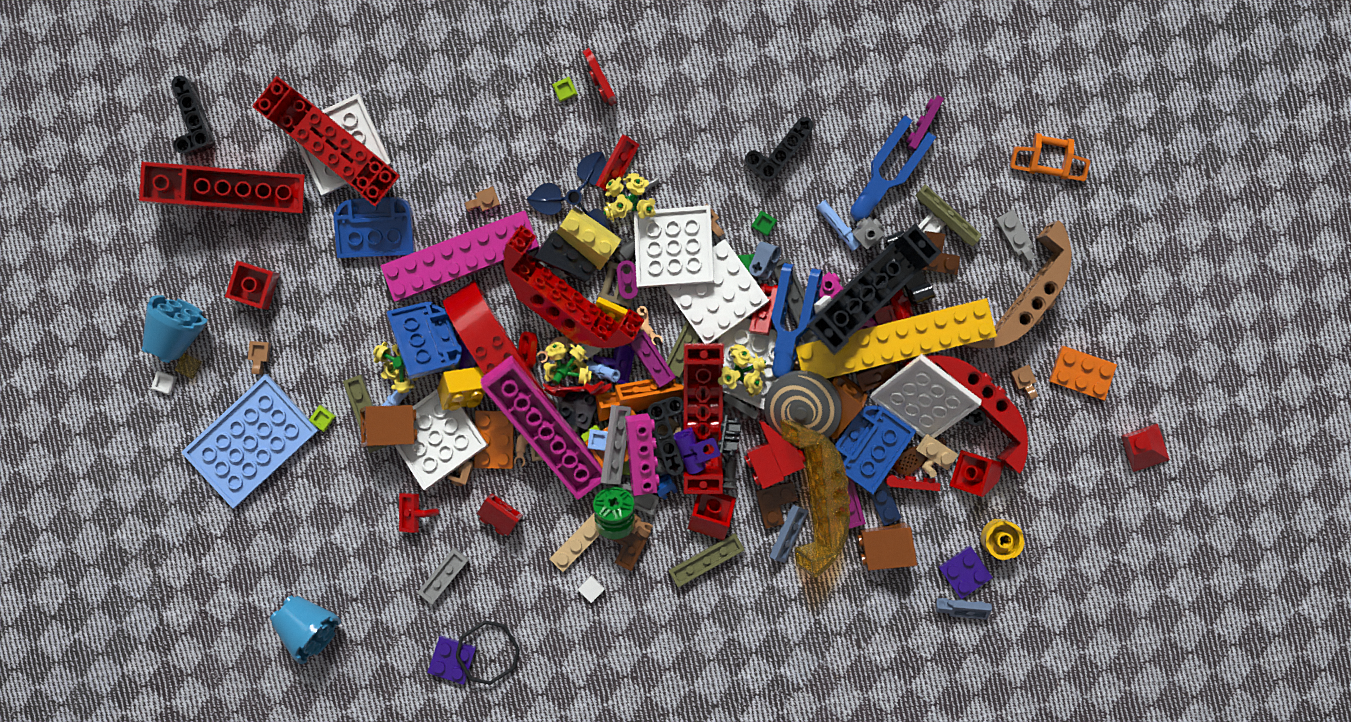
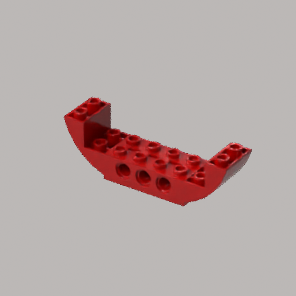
M278 76L273 79L252 105L255 110L275 123L359 191L360 195L375 207L400 177L394 169Z
M520 225L505 244L504 268L508 281L517 294L515 298L577 345L582 343L598 348H614L633 342L644 319L629 308L620 320L616 322L611 316L604 313L594 303H591L582 296L580 292L574 290L564 280L552 273L550 269L539 262L533 261V256L526 253V250L537 236L529 229Z

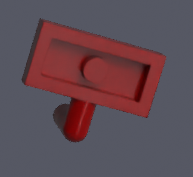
M399 493V532H419V517L426 518L439 515L437 508L419 510V494Z

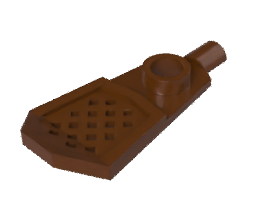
M943 437L938 440L942 444H946ZM918 445L901 453L893 465L897 473L908 476L926 462L928 457L916 450Z

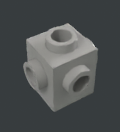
M868 217L867 219L863 218L856 225L857 228L852 231L859 242L868 249L883 239L884 232L882 228L884 226L876 218L872 220Z

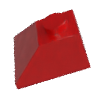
M1158 424L1121 435L1132 472L1170 460Z
M960 450L949 486L984 497L999 482L1004 463Z

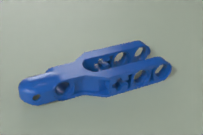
M904 115L871 161V179L851 206L850 214L852 218L857 221L863 218L866 219L888 189L903 184L929 149L936 136L928 131L894 180L888 181L883 179L879 173L880 166L913 121Z
M784 263L782 266L771 317L778 333L772 364V373L776 378L793 372L797 355L796 347L799 346L800 338L810 329L807 323L815 315L814 304L818 301L823 270L811 269L799 326L794 331H786L784 322L789 300H787L790 285L793 284L791 280L794 264Z

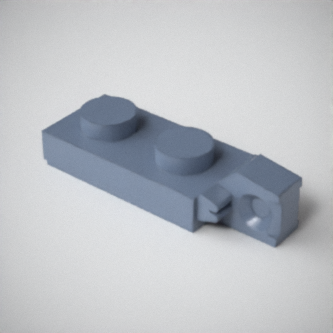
M937 598L936 612L949 613V616L987 620L992 611V605L982 601L967 602L965 600H948L947 598Z

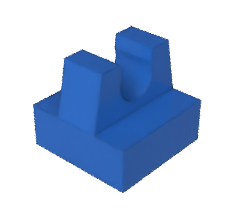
M669 473L659 477L660 485L656 486L659 497L665 500L668 498L666 493L671 490L674 494L677 493L676 486Z

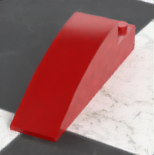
M141 161L139 201L147 204L184 206L188 209L303 214L305 175Z

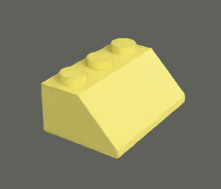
M575 206L556 232L597 266L599 270L602 269L622 240Z

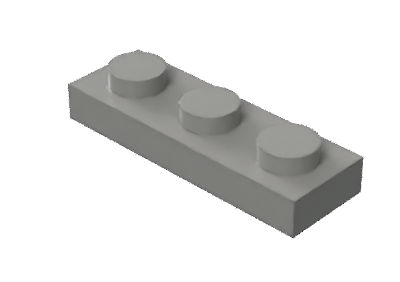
M454 547L417 593L432 605L467 563L469 558Z

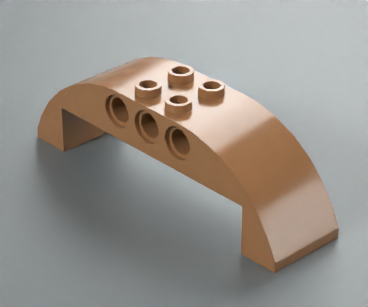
M1057 220L1048 223L1036 239L1051 250L1053 254L994 327L997 337L961 345L960 347L984 349L1007 345L1027 333L1034 324L1038 325L1044 318L1042 314L1045 310H1050L1056 303L1054 299L1064 287L1071 267V245L1062 222Z

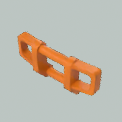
M1035 133L1033 147L1015 146L1010 160V167L1013 169L1028 171L1030 174H1035L1036 172L1058 176L1064 180L1068 178L1085 181L1090 166L1089 159L1074 155V139L1042 136L1041 133ZM1042 144L1065 148L1061 169L1038 165ZM1018 151H1032L1029 167L1015 165ZM1073 158L1085 163L1081 176L1069 175Z

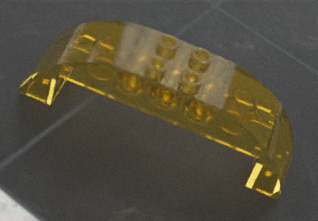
M782 419L780 420L782 439L805 449L814 542L794 547L796 566L815 578L824 573L834 563L846 542L850 524V497L847 488L849 481L842 457L828 438L800 423Z

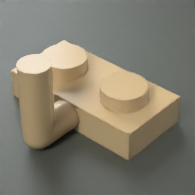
M929 434L925 435L916 448L917 451L928 457L922 469L930 477H935L937 474L932 468L934 462L948 470L958 456L956 452Z

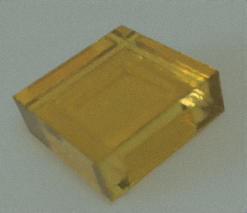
M184 353L175 371L194 379L202 361Z

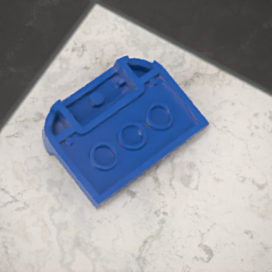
M383 197L376 207L365 198H353L342 202L337 207L333 216L337 258L409 255L414 253L413 211L408 201L399 197Z
M423 302L386 311L409 380L445 370L446 372L454 371L459 368L461 345L457 342L445 308L432 305V302Z
M865 406L847 425L832 447L830 461L838 472L847 476L870 494H874L916 431L881 406Z

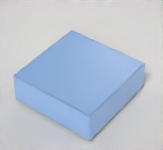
M590 429L587 449L605 451L608 431Z

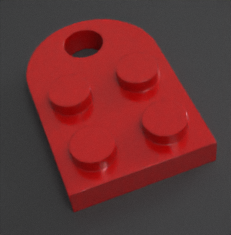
M590 48L583 50L582 53L591 69L589 71L590 77L595 86H600L598 90L604 103L608 102L610 106L616 104L615 94Z

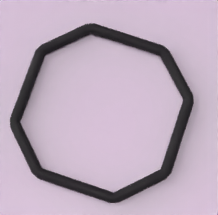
M486 620L461 635L456 651V659L469 680L491 685L516 668L520 648L506 625ZM485 624L503 628L516 648L512 667L491 681L473 678L459 656L463 639Z

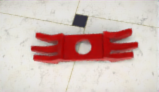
M600 381L593 386L585 383V386L566 387L560 384L557 386L543 384V386L545 387V392L556 397H564L569 392H589L594 396H599L612 388V383H608L605 386L604 381Z

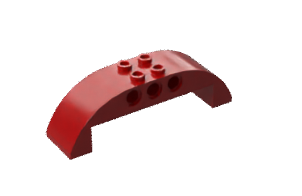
M475 279L442 300L456 331L484 375L488 374L512 355L552 405L557 408L550 395L543 390L485 300V294Z
M684 344V430L692 427L697 443L714 438L718 445L719 440H722L723 385L719 384L718 378L723 373L724 344ZM709 444L705 445L703 452L705 454H712L714 447ZM721 453L720 456L707 460L706 467L695 474H688L684 465V494H723Z
M943 355L925 356L982 400L981 405L977 408L984 411L986 417L1012 440L996 458L1004 463L1010 471L1020 474L1026 463L1028 435L1021 414L1010 399L1005 396L1007 392L999 385L996 387L991 382L993 379L987 373H981L974 366L963 360ZM916 358L904 361L900 366L904 368ZM969 375L972 376L971 383L968 382ZM985 388L986 393H985V395L983 396V395H982V390ZM999 402L1000 406L997 409L996 404Z

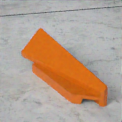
M676 378L660 389L653 379L615 385V392H606L596 396L599 421H605L610 418L611 405L631 407V410L633 409L634 412L648 409L653 403L671 397L684 399V386L677 383Z

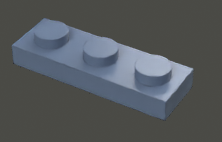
M793 504L780 530L779 537L772 547L770 558L783 563L786 562L809 512L808 510Z

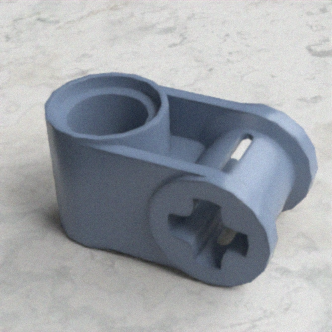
M763 241L760 242L749 266L750 273L762 281L770 279L775 265L780 258L781 248Z

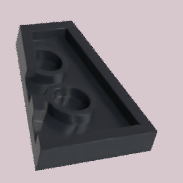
M554 230L549 233L532 258L533 261H540L547 264L549 268L559 269L565 275L584 283L590 279L597 268Z

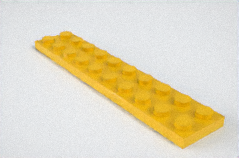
M985 298L858 330L848 339L849 342L836 355H833L821 340L799 345L796 347L801 371L814 372L827 379L920 356L921 354L924 355L997 337L988 300Z

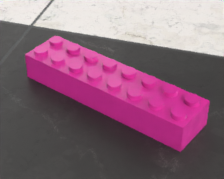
M525 210L380 265L394 302H402L503 263L505 244L520 225L529 229L536 236L528 213ZM537 237L526 250V253L540 248Z
M512 355L480 379L481 387L577 500L601 483L603 468L590 449H587L586 444Z

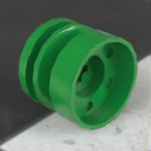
M618 487L606 488L600 491L595 496L593 502L596 530L603 537L612 540L628 536L635 526L633 497L628 491Z

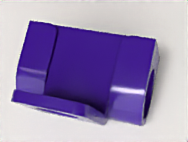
M692 427L674 433V440L688 474L702 471L706 467L707 460L720 456V450L714 438L697 443ZM708 444L712 445L714 452L712 454H705L703 447Z

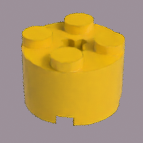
M993 519L985 525L981 533L980 542L983 548L997 559L1007 560L1015 558L1024 548L1025 543L1022 530L1008 520ZM1001 536L1005 538L1004 542L1000 540Z

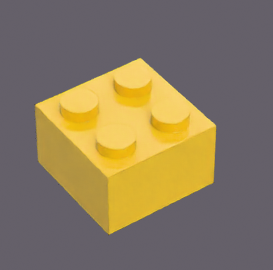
M480 367L443 372L437 388L442 410L449 409L453 411L460 407L468 406L472 408L480 404L485 393L480 379L484 377Z

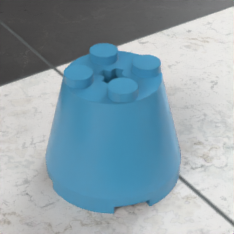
M163 295L152 296L146 308L142 350L158 356L159 360L166 363L179 359L204 329L207 319L202 316L203 311L191 303L178 298L175 301L165 299Z
M291 595L285 599L284 605L280 610L275 611L271 615L270 620L274 630L292 658L299 664H304L307 662L306 658L314 654L317 656L330 643L336 634L334 632L335 627L341 624V619L335 613L300 596L293 597Z

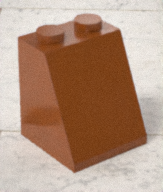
M846 375L832 377L830 380L838 391L842 402L840 422L836 430L829 436L834 439L840 435L861 411L869 394L866 391L863 392L861 387Z
M413 405L365 406L361 408V447L414 444V440H417V429H414L416 409H413Z
M905 522L860 530V535H857L859 547L863 548L861 562L868 570L917 566L912 530Z

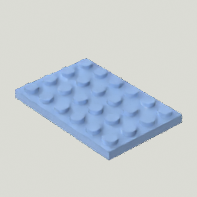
M265 374L181 453L232 508H236L311 439L319 429L309 421V418L268 374Z

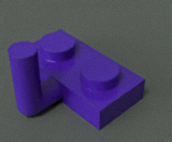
M623 345L615 347L613 358L595 355L593 361L609 365L611 369L618 370L620 378L615 383L625 384L629 383L634 351L630 346Z

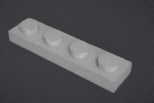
M611 405L601 483H621L627 440L625 416H630L631 407Z

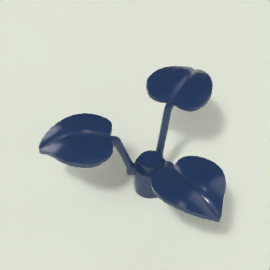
M591 153L579 162L577 176L585 181L577 190L572 189L567 192L566 196L561 197V190L557 185L544 183L527 197V201L540 213L554 215L561 211V201L567 200L571 205H578L586 215L609 230V220L602 210L595 208L589 213L581 204L583 201L581 190L588 182L596 185L607 164L604 153Z

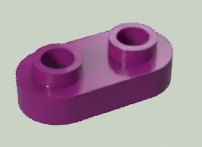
M625 260L617 266L619 293L625 299H633L638 294L636 267L631 261ZM625 267L630 268L629 274L623 273ZM627 286L632 287L631 293H626L625 288Z

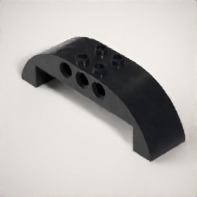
M916 223L913 224L834 295L810 319L807 326L831 353L836 355L862 325L914 275L928 266L942 252Z

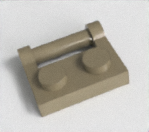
M608 261L607 274L601 293L599 292L597 298L601 297L610 302L631 307L633 299H625L620 295L618 282L614 296L608 295L615 270H617L619 265ZM625 267L623 273L629 274L630 268ZM631 286L625 288L626 293H631L633 290Z

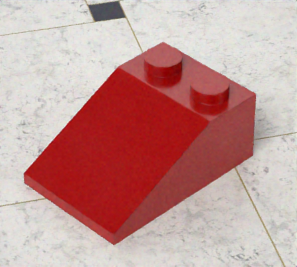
M759 420L758 423L766 441L771 447L783 477L805 468L803 463L806 462L802 451L797 450L764 421Z

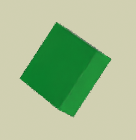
M761 210L751 228L767 237L777 220Z

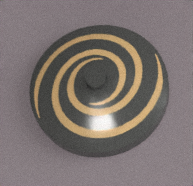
M793 371L780 376L772 383L765 397L764 412L770 427L785 440L796 444L809 445L825 440L836 430L842 415V402L834 385L823 376L810 371Z

